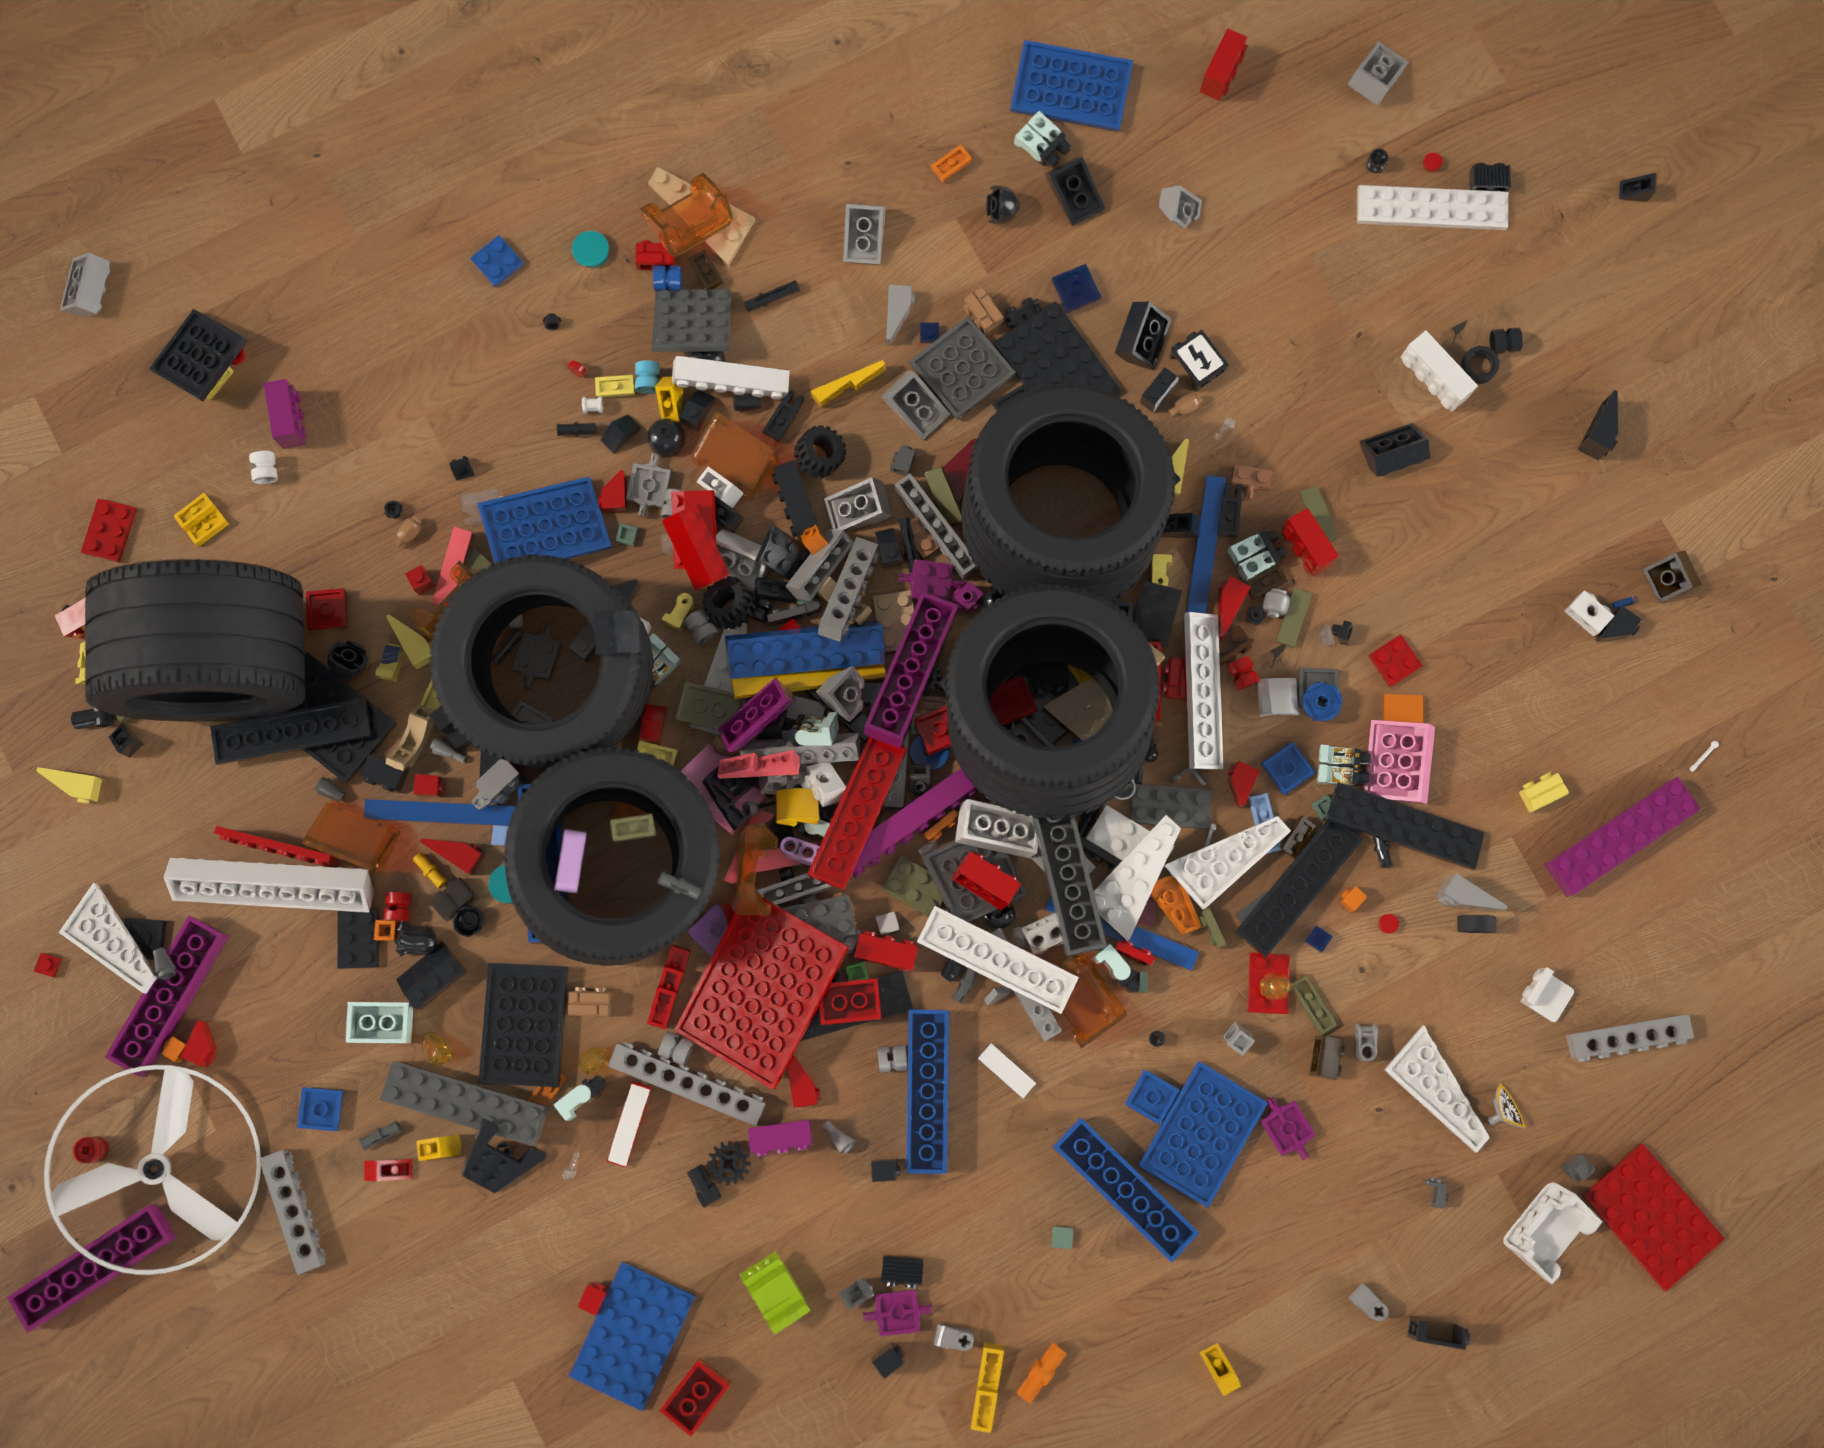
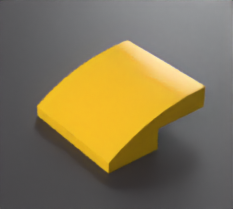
M205 493L174 515L179 525L186 531L198 548L229 525L228 521Z
M793 788L776 792V823L796 826L797 822L817 825L819 821V803L815 799L812 789Z

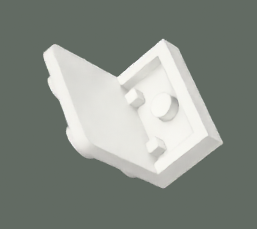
M1548 967L1540 968L1533 975L1532 979L1534 980L1531 985L1527 986L1524 990L1523 998L1520 1002L1549 1021L1556 1022L1573 996L1574 989L1552 975L1554 971Z

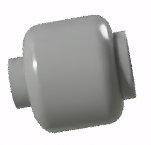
M1274 588L1265 594L1263 610L1268 612L1267 616L1279 618V615L1287 613L1290 603V597L1287 595V592Z

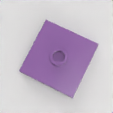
M717 904L714 905L687 931L711 957L727 929L723 911Z

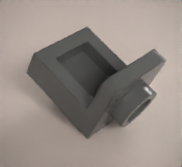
M1429 1177V1181L1423 1180V1184L1434 1186L1431 1206L1444 1209V1205H1447L1449 1194L1446 1193L1447 1184H1441L1442 1179Z
M865 1278L857 1280L838 1293L848 1311L874 1296L872 1285Z

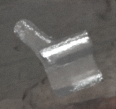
M1227 418L1213 439L1218 441L1226 428L1232 430L1236 420Z
M574 1152L570 1168H563L564 1179H573L575 1177V1167L579 1152Z

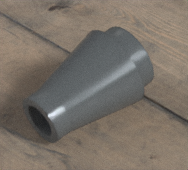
M325 777L319 780L314 789L318 792L317 794L335 800L338 803L346 794L330 778L326 779Z
M165 948L154 950L155 972L159 979H168L176 974V967L167 955Z

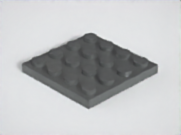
M706 289L656 290L652 351H729L731 289H709L707 291Z
M968 316L909 361L911 367L956 420L1016 374L1013 368Z
M953 842L924 855L922 858L948 912L970 923L997 910V908L951 879L960 862L969 852L981 854L985 861L998 865L1002 872L1015 876L1019 883L1021 881L1007 853ZM1022 883L1010 903L1027 896Z

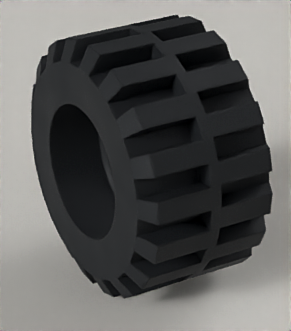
M823 425L813 426L796 442L794 457L797 460L795 462L797 465L800 464V469L802 471L805 470L808 476L812 474L813 478H818L819 476L820 478L830 476L845 460L846 457L844 456L847 450L844 448L846 444L841 441L843 439L842 436H838L837 431H832L831 427L827 426L824 428ZM813 445L821 447L825 451L827 458L817 455Z
M727 576L726 579L722 578L714 582L712 586H708V591L704 592L703 596L705 599H702L703 610L718 627L726 630L728 628L733 630L736 626L739 628L742 626V623H747L749 621L748 618L753 615L752 610H755L756 607L754 605L756 603L754 595L736 577ZM734 598V601L729 606L723 608L729 600Z

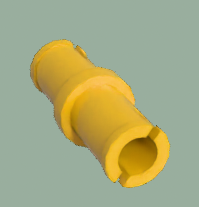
M422 852L413 858V862L423 871V875L428 877L438 889L446 885L448 880L442 876L437 870V866L432 864Z

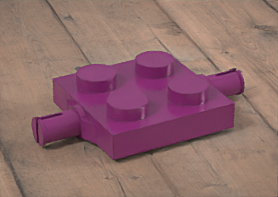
M917 559L914 560L911 574L899 573V577L905 578H898V581L909 582L911 588L910 598L919 599L921 593L924 592L949 602L951 589L958 588L964 584V581L953 580V564Z
M1274 1097L1266 1100L1272 1112L1269 1116L1260 1120V1123L1280 1156L1297 1150L1302 1160L1310 1157L1304 1145L1308 1140L1315 1137L1316 1134L1295 1100L1280 1107Z
M915 1289L875 1294V1311L863 1313L864 1322L876 1320L880 1336L920 1332V1314L932 1313V1309H930L932 1305L919 1306Z

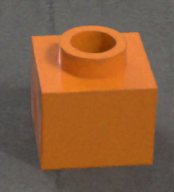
M817 525L806 529L801 535L803 544L812 555L828 544L825 535Z
M1356 886L1351 889L1347 887L1340 895L1342 899L1339 903L1351 913L1362 904L1367 896Z
M376 920L374 940L395 942V939H398L397 928L399 927V922ZM387 928H391L390 935L386 934Z
M172 1036V1038H169L164 1043V1050L161 1054L174 1062H181L183 1058H180L187 1041L180 1037Z

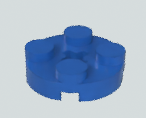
M1324 682L1311 685L1302 697L1304 712L1315 722L1329 721L1337 716L1341 709V693L1335 686ZM1319 697L1327 700L1325 703L1326 707L1318 705Z
M918 735L910 748V756L915 765H930V771H935L946 764L949 756V747L933 753L929 757L928 754H924V751L927 749L921 736Z

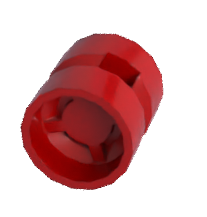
M1250 656L1240 658L1227 665L1230 676L1235 677L1233 683L1237 691L1260 682L1257 671L1252 670L1254 665Z
M385 892V904L388 906L384 909L383 920L409 922L410 910L408 906L411 905L412 894Z
M99 1136L83 1137L73 1147L74 1158L83 1164L100 1162L107 1157L109 1152L108 1142Z

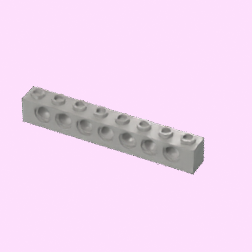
M623 1042L622 1045H616L608 1064L609 1067L758 1126L767 1104L762 1102L763 1097L752 1094V1097L744 1094L745 1090L735 1086L733 1089L725 1087L727 1083L715 1079V1082L707 1079L708 1075L698 1071L696 1074L689 1072V1067L678 1064V1067L670 1064L671 1060L660 1056L658 1060L652 1057L653 1053L644 1049L641 1052L634 1050V1045ZM631 1055H635L638 1058L635 1066H630L628 1063V1058ZM650 1062L656 1065V1071L653 1074L648 1073L646 1070L647 1064ZM667 1070H673L675 1073L672 1081L665 1079V1072ZM686 1077H690L693 1080V1086L690 1089L685 1088L683 1085ZM706 1084L712 1088V1093L709 1096H704L701 1091L702 1087ZM723 1092L730 1094L731 1098L727 1104L720 1101V1095ZM742 1099L747 1100L749 1103V1108L746 1111H741L738 1107Z

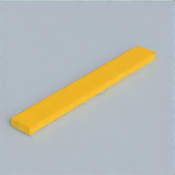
M884 664L854 666L864 679V682L885 680ZM849 667L731 679V687L734 699L754 697L775 677L791 692L818 689L828 678Z

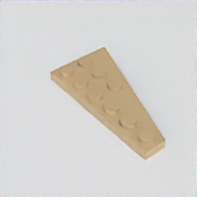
M657 167L648 182L649 186L729 266L754 224L755 217Z
M1150 644L1158 666L1165 656ZM1090 678L1043 706L1082 741L1099 731L1113 713L1105 691L1094 678Z

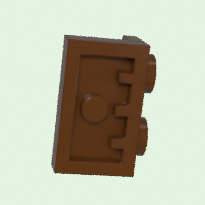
M1240 625L1227 632L1222 640L1219 639L1220 666L1225 663L1228 665L1237 659L1235 657L1240 652L1245 654L1252 648L1253 638L1250 639Z

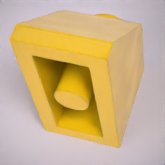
M662 377L655 386L661 419L670 418L679 422L684 397L683 388L678 387L677 384H672V377Z
M459 1134L417 1141L419 1161L461 1155L462 1144Z
M1218 1343L1200 1352L1223 1396L1241 1387L1235 1371Z

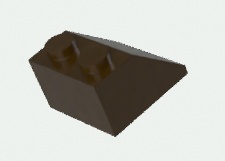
M1686 550L1676 552L1643 568L1659 603L1702 585Z
M1325 1035L1315 1036L1309 1076L1337 1080V1076L1340 1077L1342 1065H1339V1061L1345 1051V1045H1342L1343 1040Z

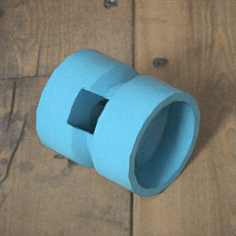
M649 360L636 362L635 375L638 377L635 381V391L644 394L656 393L655 386L659 382L657 377L660 376V364Z

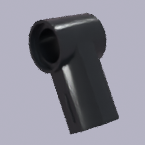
M94 707L93 709L72 712L71 723L76 730L93 726L108 727L114 724L112 714Z
M703 1164L687 1172L696 1190V1196L703 1208L722 1198Z

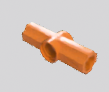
M1053 1342L1041 1359H1038L1028 1372L1029 1375L1016 1393L1030 1404L1042 1387H1045L1050 1382L1056 1368L1067 1353Z

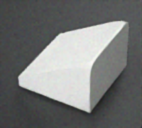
M895 912L876 917L881 936L900 931Z

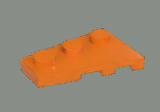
M1172 875L1157 880L1150 896L1179 932L1184 935L1201 928L1202 926L1190 897Z

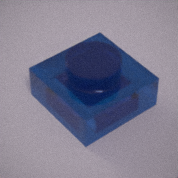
M920 323V343H933L939 339V323Z
M1315 925L1304 942L1322 953L1333 936Z

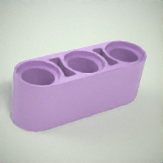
M565 829L555 890L577 892L586 837L585 832Z
M794 837L784 838L780 845L785 857L809 866L812 865L820 847ZM788 845H795V849L793 851L789 852L785 850ZM806 851L814 852L812 857H804Z

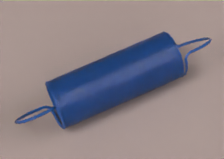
M1631 596L1610 604H1612L1614 610L1622 606L1634 604V599Z

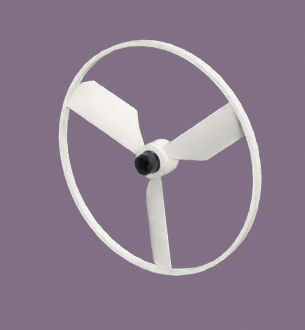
M168 1065L142 1066L119 1072L100 1081L81 1095L67 1110L53 1133L44 1169L45 1192L51 1214L65 1238L78 1251L109 1269L124 1273L151 1275L167 1273L193 1265L218 1250L238 1230L251 1209L257 1194L261 1174V1164L259 1161L261 1151L258 1136L247 1111L238 1099L223 1085L204 1074L187 1068ZM163 1069L164 1076L151 1154L141 1159L137 1170L107 1163L58 1184L51 1194L50 1163L54 1145L64 1123L73 1110L93 1091L118 1077L143 1070ZM189 1074L210 1082L228 1095L244 1115L254 1139L257 1161L256 1179L249 1203L238 1222L170 1174L171 1163L163 1155L186 1132L194 1083ZM153 1165L158 1167L156 1172L151 1171ZM140 1180L150 1185L162 1182L171 1211L211 1240L221 1241L201 1256L177 1266L154 1270L131 1269L111 1264L88 1252L69 1234L59 1216Z

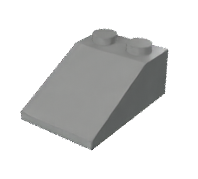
M1378 42L1358 67L1347 85L1368 98L1369 101L1379 105L1409 62Z
M846 204L843 262L881 264L886 205Z
M907 371L881 395L888 406L922 440L950 415L913 371Z
M873 477L824 498L832 529L844 530L846 532L876 524L893 516L883 481Z
M1457 873L1446 877L1435 895L1439 899L1438 902L1447 908L1450 906L1453 908L1496 913L1506 910L1508 907Z

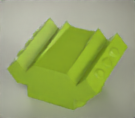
M776 1251L740 1274L743 1283L774 1334H777L811 1311L801 1290Z

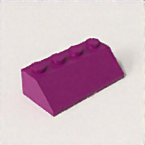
M776 677L717 728L729 752H738L742 747L746 746L752 738L761 733L768 724L796 701L791 691Z

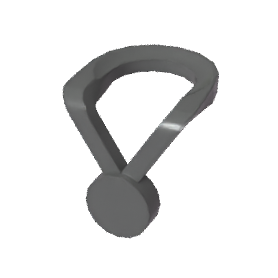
M1189 767L1182 773L1179 772L1170 780L1173 784L1188 771H1191L1203 786L1207 784L1197 769H1189Z

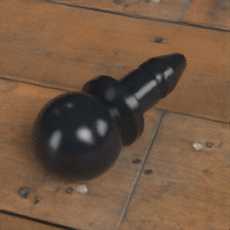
M1153 736L1151 737L1145 757L1147 762H1154L1158 758L1157 744L1153 743Z

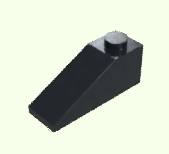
M1192 512L1169 514L1161 537L1198 538L1200 537L1201 519Z

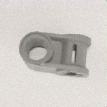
M1356 1023L1354 1028L1356 1057L1361 1062L1372 1061L1377 1056V1024L1366 1026ZM1364 1047L1370 1050L1369 1058L1364 1057L1362 1054Z
M1363 1283L1348 1298L1373 1320L1383 1321L1388 1316L1386 1305ZM1375 1307L1380 1308V1315L1375 1314Z
M938 1323L934 1345L961 1351H967L973 1346L974 1336L969 1330ZM963 1335L967 1336V1340L970 1341L966 1342V1345H963L962 1341L959 1340V1338H963Z

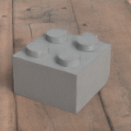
M500 759L477 780L476 787L480 791L472 800V803L480 811L492 803L502 805L509 799V794L513 790H518L517 785H524L523 781L526 778L509 761Z

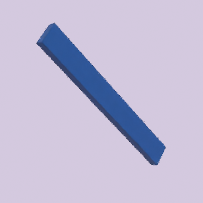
M1210 475L1206 477L1200 516V537L1197 538L1186 613L1206 614L1226 478Z
M365 799L363 819L509 826L516 806L489 805L480 811L473 804Z
M1050 896L1045 910L1055 913ZM1100 916L1104 935L1118 941L1126 940ZM1135 926L1129 942L1134 944L1133 947L1149 950L1152 952V955L1192 971L1199 954L1198 951L1138 926Z

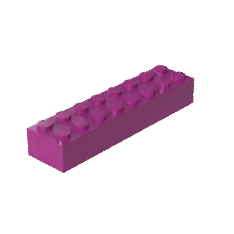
M924 592L921 593L865 724L864 735L898 748L902 747L956 618L958 605Z
M961 768L873 829L851 878H859L865 873V868L868 866L872 868L880 863L882 856L885 854L890 856L897 851L898 845L909 843L915 833L919 832L921 834L926 831L932 821L937 823L945 817V812L948 810L952 811L953 809L956 810L960 807L962 800L965 798L970 800L977 795L978 789L972 785V781H969Z
M1679 777L1672 778L1546 862L1544 866L1565 896H1572L1701 810V808Z
M188 915L167 951V955L176 967V974L168 979H159L158 976L147 993H142L105 1058L126 1070L155 1065L164 1049V1043L172 1036L230 936L199 918ZM143 1070L133 1074L138 1077H147L151 1070Z
M152 1204L83 1248L106 1262L125 1268H132L177 1239V1236L158 1204ZM77 1251L9 1295L7 1299L26 1332L39 1329L124 1272L102 1266L84 1256L80 1251Z

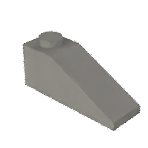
M889 285L886 345H891L911 311V304H915V293L912 292V286Z

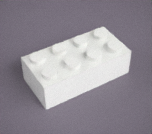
M1424 331L1411 342L1401 356L1404 365L1411 368L1415 372L1417 379L1423 381L1428 386V390L1433 395H1436L1441 400V404L1451 412L1467 400L1478 387L1427 331Z
M969 799L960 804L956 843L1026 858L1037 854L1038 841L1031 815L1029 817L1023 814L1019 815L1014 810L1011 812L1000 806Z
M1106 805L1086 839L1123 860L1150 831Z

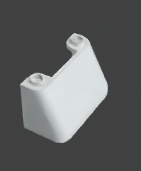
M1549 1183L1541 1190L1506 1233L1503 1242L1545 1281L1553 1284L1561 1273V1268L1556 1263L1557 1259L1579 1232L1586 1235L1592 1234L1597 1230L1602 1221L1576 1194L1556 1183Z

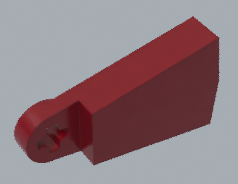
M977 438L972 439L943 466L959 504L964 496L969 463L973 452L972 446L975 445Z

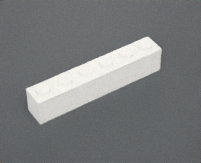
M676 356L673 361L672 384H677L678 387L682 388L694 386L699 390L715 389L716 392L733 391L737 395L748 393L754 397L771 396L772 399L780 400L785 398L788 393L789 371Z

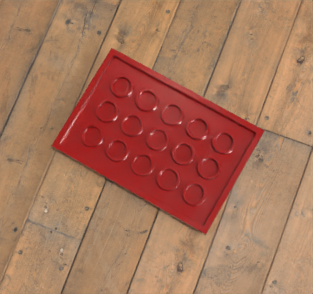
M1642 1143L1581 1195L1665 1292L1725 1239Z

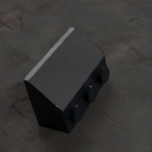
M1150 301L1132 302L1115 354L1128 363L1154 370L1172 319Z
M1413 423L1359 441L1369 469L1377 477L1385 476L1393 471L1402 470L1408 466L1420 464L1425 460L1431 459L1429 440Z
M442 941L435 947L433 952L421 958L399 976L396 981L413 1007L417 1010H422L468 971L444 941Z

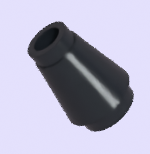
M749 395L734 396V411L741 413L761 409V397Z

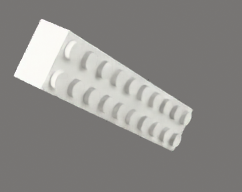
M170 858L164 874V880L172 901L369 912L374 896L369 871L361 868L348 869L342 867L331 868L323 866L265 864L261 862L248 863L243 861Z

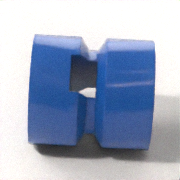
M654 266V290H666L667 288L670 290H682L681 266H670L669 269L665 266Z

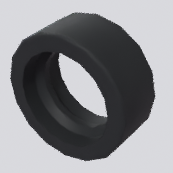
M1476 346L1465 354L1461 361V368L1476 384H1484L1496 375L1499 369V358L1493 349L1487 346ZM1481 355L1489 360L1491 369L1487 374L1478 375L1471 370L1469 361L1473 356Z
M1490 915L1457 916V931L1462 933H1495L1496 917Z

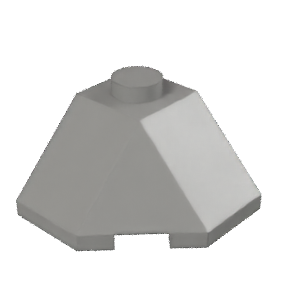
M1180 185L1161 190L1159 207L1171 222L1181 228H1185L1190 222L1199 218L1202 204L1201 199Z
M853 666L828 678L816 691L829 708L837 712L848 722L863 709L861 696L862 689H864V679Z

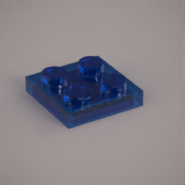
M1086 264L1051 279L1066 313L1101 299V294Z

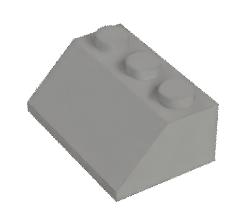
M91 253L73 258L60 307L61 312L87 317L99 313L102 306L100 303L101 296L106 290L105 281L110 274V261Z

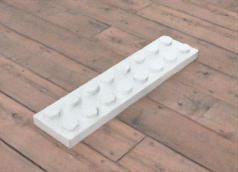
M1359 185L1357 192V223L1507 230L1508 192Z
M1187 612L1184 613L1189 769L1220 770L1223 769L1218 615Z
M934 906L917 941L1060 1014L1079 978Z

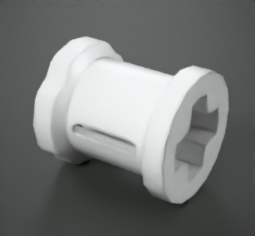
M602 396L592 399L582 397L583 414H587V412L603 413Z

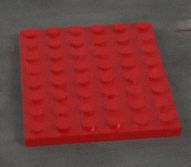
M747 889L674 1031L772 1090H775L849 946Z

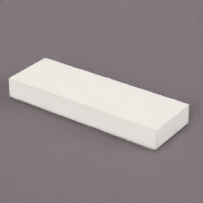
M990 1044L978 1058L1022 1098L1036 1084L993 1044Z

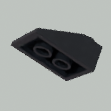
M1077 156L1045 173L1054 195L1072 226L1105 209L1083 157Z
M1616 390L1602 401L1577 449L1596 460H1599L1603 455L1606 456L1617 444L1615 439L1618 435V391Z

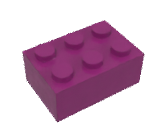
M287 379L263 383L272 438L283 449L305 445L307 431L302 425L304 413L299 407V402H301L300 392Z
M810 1119L748 1129L751 1153H756V1157L768 1155L771 1150H776V1154L785 1153L791 1147H796V1151L809 1149V1145L813 1144Z

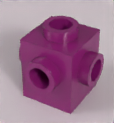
M970 581L964 587L959 586L953 593L955 595L953 602L958 605V611L961 613L963 611L966 614L970 611L974 612L981 605L979 602L983 598V593Z

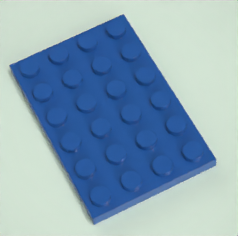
M1024 40L1010 111L1033 116L1040 111L1049 119L1119 132L1133 60Z
M590 476L477 503L494 563L504 562L507 558L522 557V555L540 556L541 554L571 559L608 550L612 547Z
M1197 1061L1138 1166L1209 1208L1268 1102L1200 1061Z
M622 1261L569 1377L643 1411L694 1301L695 1295Z

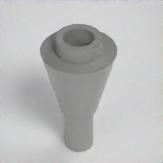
M441 736L439 739L435 738L430 746L432 754L448 758L452 757L461 763L466 758L465 755L455 751Z
M829 1120L824 1123L823 1127L831 1134L839 1153L848 1154L855 1147L853 1144L855 1140L839 1129H836Z

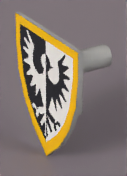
M1499 1083L1496 1088V1098L1493 1099L1497 1114L1488 1118L1489 1123L1494 1125L1503 1121L1526 1129L1513 1098L1505 1087Z

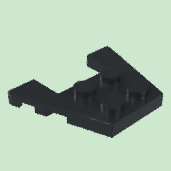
M718 766L704 778L702 783L731 828L736 831L746 822L748 817L734 804L753 787L760 790L759 778L719 779L717 776ZM764 794L769 799L775 796V794Z
M482 1118L480 1128L474 1137L473 1146L469 1150L461 1173L463 1177L495 1194L546 1159L547 1155L546 1152L539 1148L530 1146L522 1157L517 1160L488 1143L498 1132L499 1128L496 1124Z

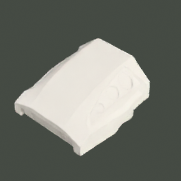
M1296 678L1260 679V682L1257 683L1260 717L1300 715Z

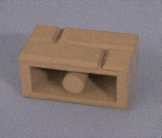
M984 287L965 297L963 308L968 316L972 315L974 324L984 334H987L1003 323V315Z
M575 987V991H569L568 1015L610 1017L611 992H606L607 988H594V992H588L587 988Z

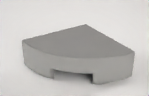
M1006 986L994 988L984 1001L987 1005H992L1006 997L1011 992V989Z

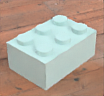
M348 1002L346 1043L412 1044L413 1005L411 1003Z

